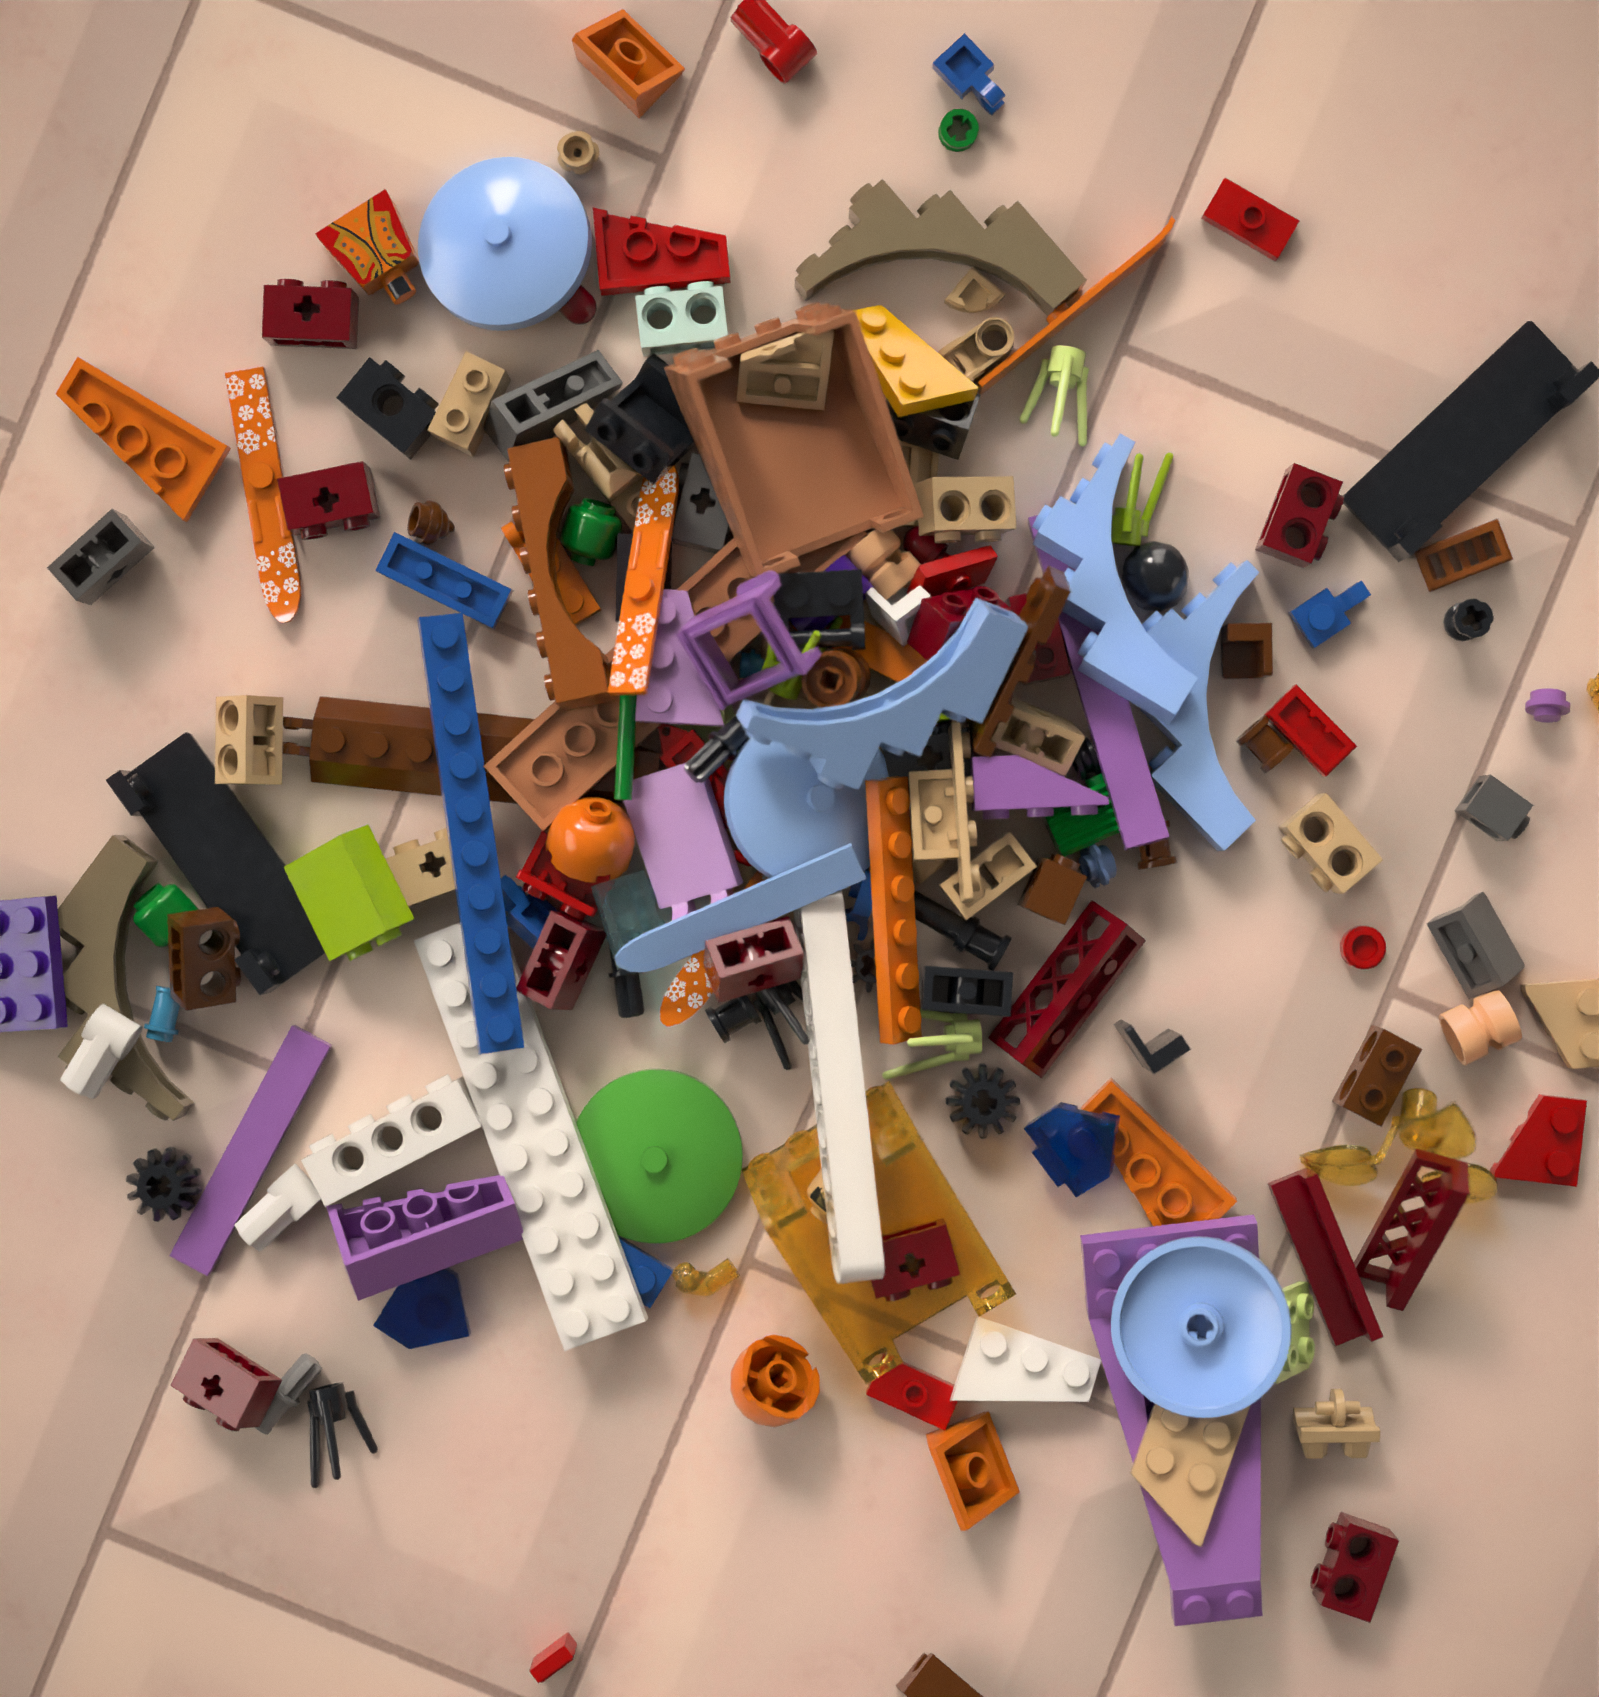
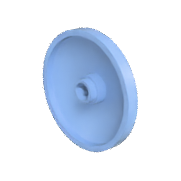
M499 157L484 160L455 174L438 190L428 205L421 222L418 237V256L422 274L436 298L450 313L460 320L482 329L495 331L526 328L547 319L561 309L571 299L583 281L589 266L592 250V233L588 215L574 189L561 175L539 162L519 157Z
M749 738L740 747L737 757L732 761L724 790L727 824L733 840L748 862L760 873L768 878H772L851 843L863 872L869 868L870 857L865 781L889 777L885 758L880 749L878 748L859 790L843 785L842 789H836L824 784L817 778L818 773L809 759H804L790 753L785 748L786 745L771 740L769 745Z
M1193 1236L1172 1240L1144 1255L1130 1269L1119 1286L1111 1315V1334L1115 1353L1123 1371L1132 1384L1145 1397L1158 1406L1173 1413L1195 1418L1229 1415L1248 1407L1261 1398L1271 1388L1281 1373L1291 1343L1290 1310L1285 1294L1276 1277L1251 1252L1229 1241L1212 1237Z

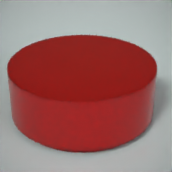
M1355 926L1343 935L1340 942V953L1348 965L1358 969H1371L1383 960L1386 954V942L1378 930L1369 926Z

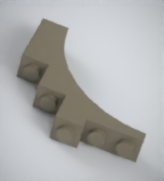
M881 179L873 187L870 183L865 184L852 196L850 202L853 205L849 207V219L855 226L852 229L849 225L842 227L829 240L828 243L831 247L820 257L815 253L810 255L797 267L796 272L799 275L795 278V289L807 301L832 282L865 267L895 260L935 259L964 264L996 276L1025 294L1049 316L1057 307L1065 302L1067 303L1083 289L1087 279L1019 201L1015 202L1009 209L1004 205L998 207L984 221L987 226L984 229L951 190L941 198L934 194L927 199L917 210L920 216L916 218L888 184Z
M124 835L111 836L58 908L60 936L74 946L84 945V948L63 975L66 1006L78 1014L83 1015L85 1012L89 1014L58 1055L61 1060L67 1063L65 1069L69 1066L84 1040L82 1032L88 1020L100 1005L105 1004L135 1022L126 988L125 951L129 924L135 909L133 905L138 900L140 892L157 865L158 860ZM141 1034L125 1058L117 1062L111 1073L112 1078L110 1081L117 1088L130 1095L133 1092L137 1093L147 1101L146 1108L162 1120L170 1118L175 1121L184 1117L194 1104L185 1093L168 1079L149 1053Z

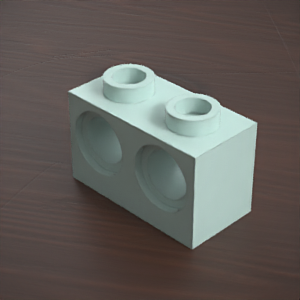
M694 282L688 285V290L673 292L667 286L650 287L644 290L645 295L635 296L643 356H651L653 353L656 355L679 353L693 348L698 350L714 349L713 341L728 335L723 287H714L713 282ZM706 305L715 310L716 316L710 323L699 324L692 319L694 310L699 306ZM659 310L667 311L673 316L670 325L663 329L653 328L649 324L650 316Z

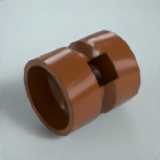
M845 648L822 652V655L809 671L802 675L801 684L804 694L813 704L820 708L845 705L859 700L869 688L871 678L868 663L862 655L852 649Z

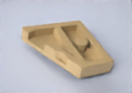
M834 329L818 335L800 333L741 353L736 402L824 410Z

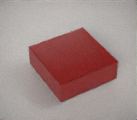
M570 1633L564 1634L533 1658L529 1672L537 1683H543L574 1659L577 1643Z

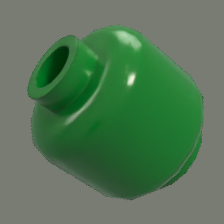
M583 498L582 503L573 504L569 507L561 532L560 542L563 547L571 551V560L583 565L595 566L596 560H607L614 555L618 533H621L622 521L615 514L616 508L595 499Z
M157 883L134 903L133 906L137 911L134 914L133 921L157 947L163 948L169 946L167 914L199 909L175 884L162 886L160 883Z

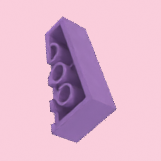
M500 1175L447 1184L445 1191L430 1193L425 1192L424 1189L407 1191V1198L382 1202L381 1196L363 1199V1206L344 1209L342 1203L326 1206L344 1266L358 1301L523 1240L522 1233L524 1231L515 1202L505 1177Z

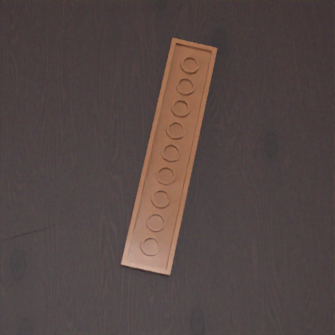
M863 531L798 556L799 566L778 574L824 571L838 558L846 555L868 534ZM733 538L677 590L688 591L693 613L696 616L737 597L736 591L738 586L754 577L749 574L737 543ZM772 595L769 600L774 606V597ZM751 612L710 631L728 663L763 633ZM615 647L606 654L610 673ZM615 695L616 700L568 711L560 708L555 700L484 765L486 770L542 831L545 832L551 826L553 820L564 806L583 797L616 767L620 695ZM636 722L635 749L658 729L662 723Z

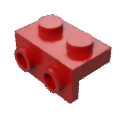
M541 831L523 868L519 869L516 875L517 879L524 882L521 889L545 901L547 895L562 901L563 904L560 910L581 921L584 920L586 914L593 918L597 917L616 879L609 880L610 875L597 876L596 882H584L568 877L552 864V854L549 852V849L546 851L548 833Z

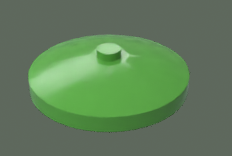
M644 1069L620 1076L601 1088L590 1099L576 1121L617 1235L626 1239L660 1244L690 1237L706 1228L720 1216L729 1204L738 1186L743 1162V1148L736 1120L727 1104L712 1088L686 1073L669 1069Z

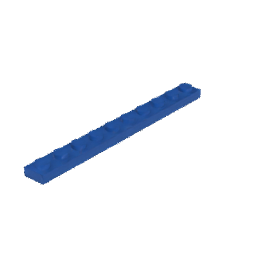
M463 613L419 617L417 622L478 1054L525 1048Z

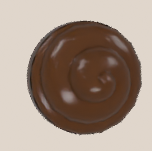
M427 500L425 503L416 502L413 505L408 519L407 531L409 536L416 537L419 543L433 544L438 538H445L449 532L455 530L454 523L449 520L447 512L437 502Z

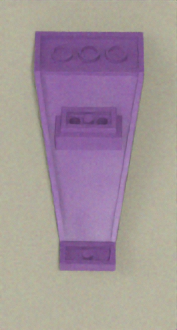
M1254 1214L1080 1235L1086 1311L1133 1462L1154 1403L1132 1384L1123 1371L1115 1353L1111 1334V1315L1119 1286L1130 1269L1148 1252L1164 1243L1185 1237L1201 1236L1226 1240L1241 1246L1259 1259L1258 1226ZM1259 1398L1250 1405L1201 1547L1193 1544L1178 1525L1157 1505L1150 1494L1141 1487L1169 1578L1171 1614L1174 1626L1263 1616L1261 1595V1398Z

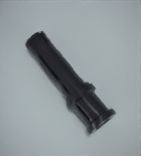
M916 890L914 891L915 919L954 941L953 947L959 953L963 951L969 952L985 961L987 969L995 970L1012 937L1008 935L1001 937L980 925V919L975 916L964 920L963 917L950 909L945 908Z

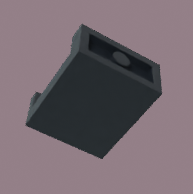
M654 353L645 360L636 378L611 401L604 398L598 404L584 429L653 485L695 446L664 370V367L669 365Z

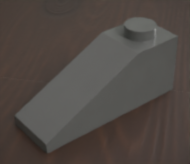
M596 350L492 400L484 430L509 462L507 448L555 437L556 434L553 429L562 419L570 426L578 420L577 413L575 412L576 408L587 403L593 409L604 398L609 397L620 389L623 382L601 352Z

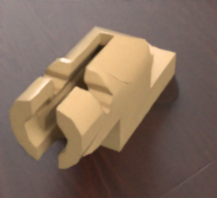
M587 403L575 409L578 419L585 428L594 413ZM562 419L553 429L554 433L560 438L602 495L616 508V512L631 531L634 532L643 476L594 437H592V441L589 444H583Z

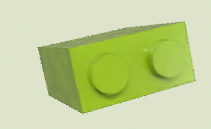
M369 824L343 833L284 866L288 878L329 961L345 954L349 961L357 959L373 951L370 942L375 940L377 945L381 946L402 935L399 927L414 920V916Z

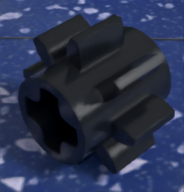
M874 938L870 942V948L864 950L857 943L853 944L858 955L855 960L850 959L851 967H855L857 972L852 976L853 983L860 979L865 981L867 993L871 992L873 983L876 982V976L871 972L865 975L860 972L864 967L861 959L867 954L872 959L875 958Z

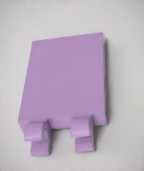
M685 763L633 779L632 800H624L659 909L671 906L672 921L697 910L693 899L710 894L712 904L733 895L732 887L743 883L710 780L708 778L702 783L694 782L684 770Z

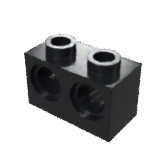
M976 394L975 400L902 417H898L887 398L886 404L898 440L959 460L981 395Z

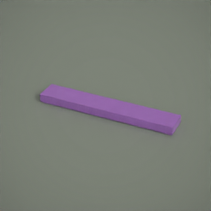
M296 1025L291 1026L172 1249L170 1257L206 1276L212 1273L236 1228L234 1225L244 1213L333 1046L332 1044Z

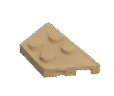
M1599 978L1521 985L1522 994L1525 998L1529 999L1541 1019L1539 1022L1547 1035L1551 1036L1556 1043L1557 1051L1566 1066L1571 1069L1599 1067Z
M1155 1403L1153 1405L1129 1474L1150 1494L1166 1515L1187 1535V1538L1197 1546L1201 1547L1250 1405L1235 1413L1212 1418L1183 1416L1168 1411Z

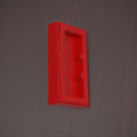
M1227 178L1223 179L1201 217L1202 220L1275 262L1300 220Z
M986 545L918 566L906 594H909L918 586H921L931 596H936L985 584L998 555L991 545Z
M1297 684L1293 685L1264 714L1273 727L1323 777H1327L1357 747Z
M884 1352L865 1391L867 1396L942 1430L946 1429L958 1401H950L954 1384Z

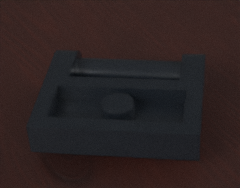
M861 569L778 574L781 586L773 594L774 608L798 649H804L812 633L819 631L821 637L816 645L818 648L852 646V650H866ZM850 615L851 628L809 631H790L789 618Z

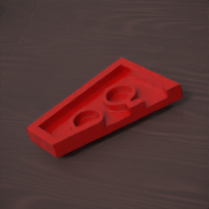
M593 208L601 296L644 292L645 289L656 286H667L670 289L688 288L689 284L701 281H710L714 285L731 283L726 235L679 225L668 227L647 222L646 218L636 216L625 218L608 214V210Z

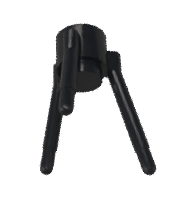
M796 980L754 992L758 999L753 1003L763 1017L785 1070H790L792 1065L770 1009L774 1015L781 1012L804 1045L809 1043V1037L789 1008L796 1001L792 993L803 1001L802 987H800Z
M343 1382L309 1390L311 1400L307 1401L310 1415L311 1487L313 1488L319 1486L320 1424H324L329 1461L334 1480L341 1478L334 1422L346 1419L345 1410H349L371 1453L378 1451L372 1434L357 1406L354 1390L345 1392Z

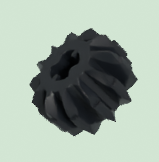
M985 1063L978 1065L977 1078L973 1077L967 1067L961 1070L962 1075L968 1082L963 1085L957 1080L952 1079L949 1083L952 1089L960 1093V1096H948L945 1098L947 1105L961 1106L949 1115L951 1121L958 1122L967 1117L962 1125V1132L968 1135L977 1123L978 1134L981 1139L987 1138L988 1124H992L997 1134H1002L1004 1129L998 1120L1001 1117L1009 1122L1016 1120V1116L1007 1110L1006 1106L1020 1105V1098L1013 1095L1005 1096L1006 1093L1016 1087V1083L1011 1079L998 1085L1004 1074L1003 1069L999 1067L993 1071L990 1079L987 1078L988 1069ZM986 1090L987 1095L993 1098L994 1102L992 1106L986 1104L988 1110L981 1112L977 1105L971 1103L973 1096L979 1098L978 1091Z
M174 1147L166 1148L163 1155L157 1148L149 1150L147 1152V1160L138 1158L133 1162L134 1168L138 1173L130 1174L126 1177L127 1183L137 1186L136 1190L127 1194V1199L131 1201L140 1197L142 1203L138 1206L137 1213L143 1215L152 1208L153 1221L156 1222L163 1220L166 1213L171 1220L180 1218L181 1208L190 1211L196 1205L190 1195H198L202 1192V1186L191 1182V1179L201 1175L200 1168L188 1171L186 1166L191 1161V1155L185 1154L176 1161L177 1153ZM164 1176L168 1177L171 1181L167 1187L172 1188L166 1192H162L158 1188L162 1181H157V1179Z

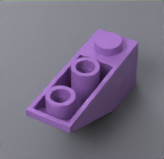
M1018 755L970 758V776L973 779L974 790L972 811H982L983 819L1009 818V809L1027 808V817L1054 816L1053 807L1071 806V815L1098 814L1097 805L1109 804L1108 797Z

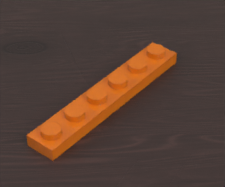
M892 776L865 781L880 1043L891 1045L908 1041L910 1038L922 1037L908 776Z

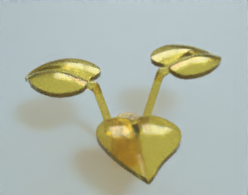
M1412 1088L1403 1092L1400 1116L1392 1117L1391 1127L1375 1155L1372 1156L1371 1152L1362 1146L1336 1145L1300 1154L1299 1159L1305 1167L1313 1170L1320 1178L1330 1183L1341 1186H1359L1372 1182L1377 1178L1378 1169L1375 1165H1380L1383 1162L1398 1130L1401 1142L1410 1150L1415 1151L1417 1148L1453 1159L1467 1157L1475 1151L1476 1135L1467 1116L1456 1102L1453 1101L1437 1111V1096L1435 1093L1427 1089ZM1468 1163L1470 1195L1465 1204L1478 1203L1495 1196L1498 1188L1496 1177L1488 1169L1477 1164ZM1435 1170L1434 1172L1422 1175L1421 1181L1424 1182L1440 1177L1442 1172Z

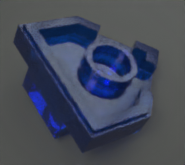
M1060 1102L1025 1126L1024 1130L1036 1144L1032 1154L1056 1186L1059 1187L1065 1183L1075 1197L1080 1196L1106 1180L1113 1172L1115 1141L1120 1120L1119 1115L1106 1112L1098 1114L1078 1109L1076 1105Z
M448 1267L397 1286L373 1326L408 1349L469 1337L471 1330L463 1303L459 1274Z

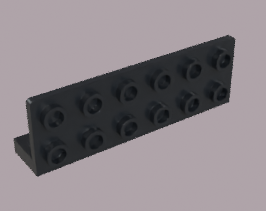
M1527 321L1343 495V504L1398 562L1412 556L1443 526L1441 522L1557 412L1571 405L1599 379V369L1592 361L1577 369L1534 322Z
M186 732L132 771L119 770L106 779V782L131 816H142L205 905L208 908L219 907L236 921L239 928L240 941L235 947L241 955L234 960L259 995L271 993L325 954L284 869L285 863L229 785L215 784V766L191 733Z

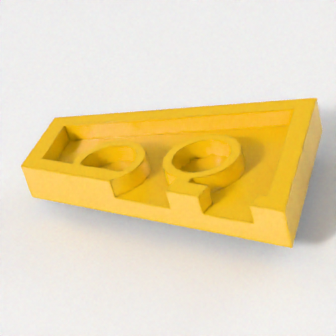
M876 305L854 310L856 311L882 392L898 417L975 400L979 387L885 307Z

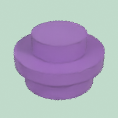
M1551 688L1537 689L1530 692V700L1525 703V711L1528 714L1534 715V720L1538 722L1552 723L1560 721L1561 716L1570 712V703L1566 701V693L1562 690Z

